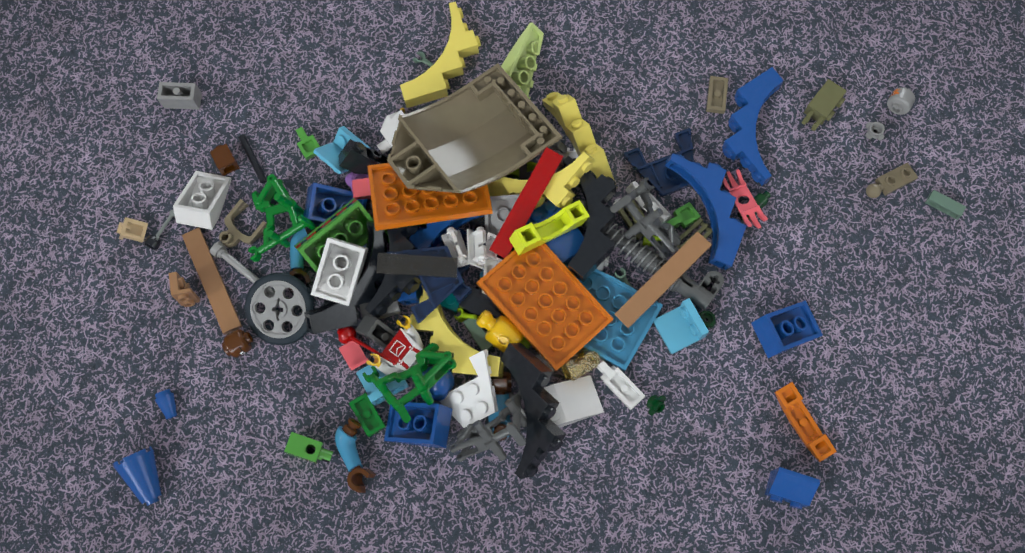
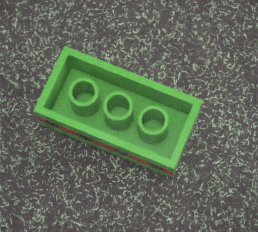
M353 198L294 245V247L317 273L327 238L333 237L364 246L367 243L368 237L367 222L374 220L362 204Z

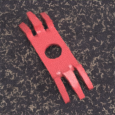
M736 170L740 185L736 183L732 174L728 171L727 177L732 188H730L725 176L722 183L725 190L736 197L735 205L742 216L743 222L748 227H752L753 224L756 228H761L754 212H757V216L764 222L768 218L763 214L760 206L757 205L746 182L743 180L740 170ZM741 196H746L749 198V202L741 204L738 202V199Z

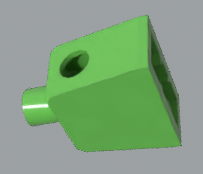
M291 432L284 450L288 455L317 464L318 460L329 463L333 455V451L323 448L324 444L322 442ZM309 447L315 448L313 454L307 453Z

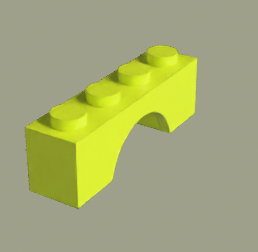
M578 200L540 223H529L515 230L509 240L520 256L582 226L590 216L581 201Z

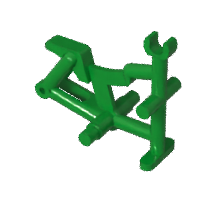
M270 174L267 177V183L260 194L257 191L252 193L255 208L261 213L265 212L267 220L266 227L263 230V245L258 248L252 246L248 249V252L254 254L250 257L252 261L258 262L262 258L261 254L277 244L289 248L290 241L287 238L305 227L311 230L316 228L311 220L303 216L304 210L302 207L297 205V202L291 198L284 187V182L281 179H277L275 175ZM273 197L279 203L278 205L270 204ZM288 212L292 227L278 235L273 232L275 230L274 216Z
M431 343L415 355L418 363L403 372H393L379 378V372L372 366V374L366 375L365 372L362 373L367 382H372L377 387L387 403L392 405L404 423H408L411 420L404 405L419 394L427 405H432L434 400L430 389L449 370L457 366L456 361L452 359L453 356L450 351L444 353L437 352L439 346L436 343ZM428 364L434 365V366L423 376V373H422V372H424L425 370H427ZM412 377L415 388L397 400L386 384L395 380L400 383L402 380Z

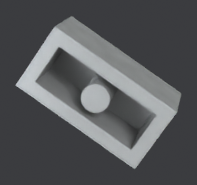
M159 82L157 100L164 108L200 110L202 92L196 83Z

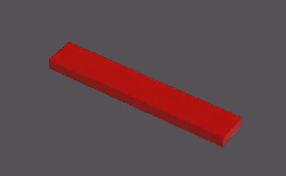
M546 147L492 243L490 251L503 258L509 255L513 248L509 238L515 230L526 225L564 156Z

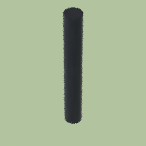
M240 135L238 137L260 183L267 182V178L246 136Z

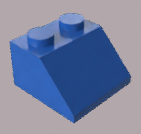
M778 467L770 472L765 495L770 496L771 501L782 503L783 500L789 502L790 507L802 510V507L810 506L821 480Z

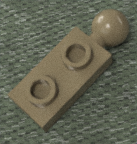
M907 162L878 177L875 180L876 183L867 186L866 194L870 198H877L883 192L886 196L915 181L918 176Z

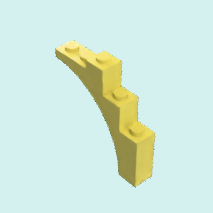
M456 1L449 3L451 32L443 53L425 73L400 85L407 108L447 97V90L450 89L448 79L464 75L463 68L466 66L463 58L479 53L480 39L474 35L473 30H468L466 22H462V18H464L461 7H457Z
M549 93L546 98L542 99L543 105L561 125L578 156L583 152L589 154L595 159L590 171L597 178L603 174L605 177L609 176L614 180L604 149L596 144L590 124L582 119L575 98L569 94Z
M583 152L573 163L554 173L534 209L540 207L546 197L561 209L570 205L575 196L571 189L579 184L580 178L584 173L591 170L595 159ZM504 176L487 184L489 195L520 194L528 180H518Z
M424 289L423 296L420 297L419 303L428 299V296ZM440 304L418 324L414 315L411 314L410 324L417 331L433 332V335L430 337V344L436 343L439 346L437 352L444 353L450 351L454 354L452 359L456 361L457 366L452 369V373L478 376L469 357L480 351L465 343L453 331L445 318ZM489 355L487 357L488 365L491 366L492 371L490 376L502 378L504 363L500 360L501 357Z

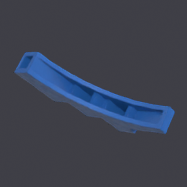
M773 67L737 90L734 97L735 102L742 108L733 113L728 121L730 129L736 132V134L725 140L722 146L724 155L733 162L740 158L741 165L744 168H748L753 180L757 183L759 182L761 186L766 184L772 175L764 165L758 151L756 122L762 105L772 94L780 89L784 81Z
M672 154L667 159L665 166L678 173L694 188L705 205L710 219L712 247L708 263L727 270L733 265L747 226L742 224L739 219L729 218L736 197L732 196L728 191L720 190L727 170L717 163L710 162L705 167H702L700 163L686 160L680 154Z
M485 215L427 223V229L418 228L417 232L410 236V241L418 249L436 247L442 241L441 235L446 234L448 228H458L471 220ZM411 264L409 267H410V268L414 271V273L417 275V273H416V271H415L413 265ZM422 284L410 295L403 292L398 302L404 306L419 303L422 296Z

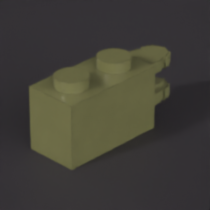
M828 79L804 111L806 117L801 123L806 125L810 118L814 119L816 122L812 125L811 130L815 132L825 120H831L836 113L833 111L835 107L840 108L846 100L844 95L847 91Z

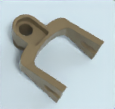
M242 199L238 201L224 219L228 230L221 232L219 235V240L227 248L235 247L240 241L252 245L263 235V230L267 224L263 221L251 236L242 234L234 224V218L249 206Z

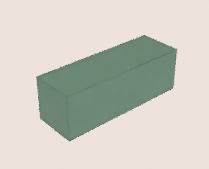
M933 190L925 201L926 204L956 220L962 216L966 209V206L936 190Z
M467 319L463 322L481 351L485 349L489 351L494 348L485 339L486 333L477 325L475 319Z

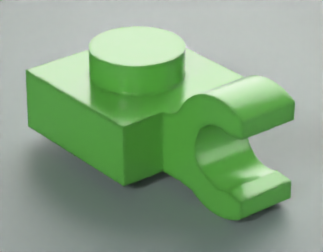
M302 127L296 129L295 131L301 140L297 145L305 159L309 160L316 156L314 149L320 146L313 135L309 137L306 135Z
M688 202L675 210L673 213L675 217L666 223H670L675 229L680 224L683 228H686L699 220L701 216L692 204Z

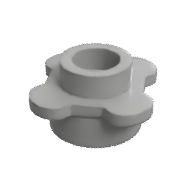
M868 122L866 124L867 133L865 136L867 139L874 138L879 141L884 139L885 126L882 123Z

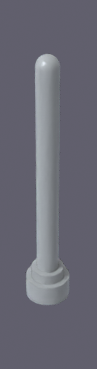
M220 241L211 247L210 254L215 258H223L252 283L260 279L227 253L226 246ZM268 287L266 291L267 295L273 297L275 295V291L271 287Z

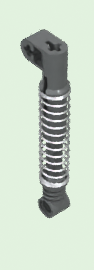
M573 198L572 203L580 200L587 211V205L583 199ZM588 219L582 225L586 229L588 225ZM618 224L610 226L603 233H607L613 238L615 243L614 249L616 246L621 249L618 255L624 251L627 253L624 259L628 255L633 257L631 263L635 262L637 267H642L643 272L645 270L650 273L649 276L654 275L667 262V258L663 259L660 254H655V250L648 249V245L642 246V241L635 243L636 237L627 239L623 235L624 228L617 231ZM710 271L699 284L687 276V272H685L669 289L672 292H678L686 299L690 298L693 304L705 311L723 286L724 278L721 273ZM713 282L714 285L710 291L707 290L708 285Z

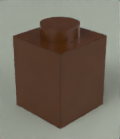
M227 144L216 146L214 150L210 151L218 170L223 176L240 169Z

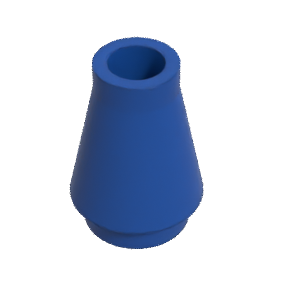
M170 389L156 393L155 402L166 420L178 416L174 393Z

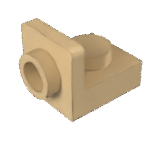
M125 217L123 223L119 222L116 233L120 234L119 239L121 240L127 238L143 243L148 223Z

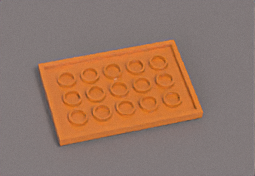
M389 163L367 166L376 231L493 214L488 185L464 193L408 189Z
M545 243L520 256L516 250L512 251L476 283L555 372L613 320L612 316Z

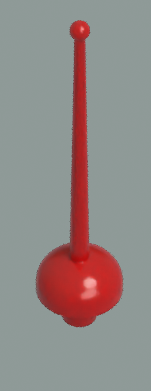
M352 326L338 329L337 334L339 335L340 343L347 344L350 341H354L393 363L394 366L397 365L396 361H392L357 339L356 331Z

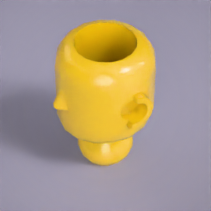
M484 310L476 320L480 328L487 329L485 339L503 353L509 343H520L524 337L506 316L502 315L495 319L490 311Z

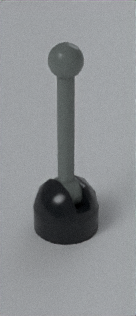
M174 210L169 212V217L157 234L149 235L143 243L147 247L157 251L161 244L159 236L171 219L175 217Z

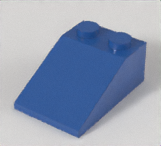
M313 182L307 190L303 216L311 220L318 227L352 200L353 192ZM356 199L366 209L367 199Z
M549 200L532 212L526 225L529 223H540L558 213L561 208L555 206ZM575 228L545 244L565 264L576 255L584 240V236L578 228Z
M806 300L766 314L751 323L768 358L823 336Z
M408 402L404 407L409 413L411 420L408 423H404L397 411L390 405L384 441L434 448L447 447L452 408L434 403L427 405V403Z

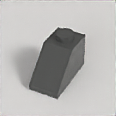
M369 315L364 316L355 330L382 349H385L397 334L380 320Z

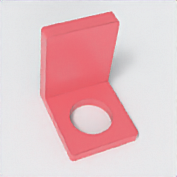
M350 341L339 348L351 371L369 360L366 358L360 345L354 341Z

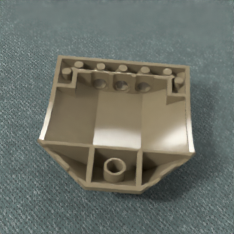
M497 63L449 96L419 110L404 115L399 113V123L397 130L394 132L393 146L387 161L408 189L464 193L485 186L510 174L541 154L546 147L549 148L561 140L562 135Z

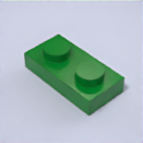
M367 393L349 402L368 437L386 428L377 410L368 398Z

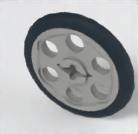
M281 272L270 273L255 281L248 291L244 306L245 317L252 331L261 340L274 345H289L304 337L308 332L304 312L315 309L312 295L306 285L298 278ZM269 286L275 289L273 297L267 295L266 291ZM287 288L293 290L294 295L292 298L286 297L285 290ZM259 302L265 305V311L263 313H260L257 310V304ZM279 305L280 308H283V311L280 313L276 310V307ZM296 305L302 308L303 312L300 316L294 313ZM267 320H271L274 323L272 330L266 328L265 323ZM286 321L291 322L293 326L290 332L284 329Z

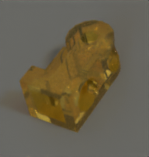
M581 351L578 357L569 359L561 367L565 378L572 381L578 379L596 368L600 363V357L594 351Z

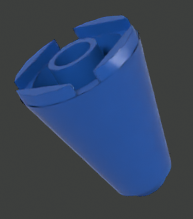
M152 446L147 449L148 452H146V449L122 458L121 464H118L117 461L112 463L115 470L141 504L146 502L147 506L159 501L158 496L161 495Z

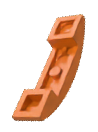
M793 382L777 390L775 395L787 419L817 461L821 462L837 452L827 435L822 434L801 401L803 398Z

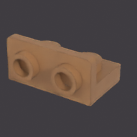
M177 272L168 273L171 296L181 306L191 307L195 303L200 302V298L190 288L189 283L185 282L183 277Z

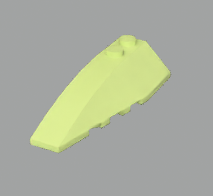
M529 23L501 65L529 99L531 98L529 97L530 88H533L534 83L532 80L533 72L537 69L536 58L537 55H540L544 33L533 23Z

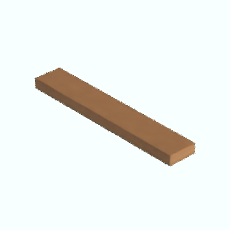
M196 228L183 234V240L222 333L226 335L241 328L242 324L213 256L210 254V249L202 230Z
M697 231L614 315L629 329L712 244Z

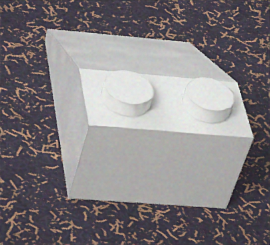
M195 171L173 205L176 223L212 230L220 217L231 177Z
M333 237L327 238L311 295L349 306L369 248Z
M590 375L544 387L559 402L555 415L550 418L559 428L604 413Z

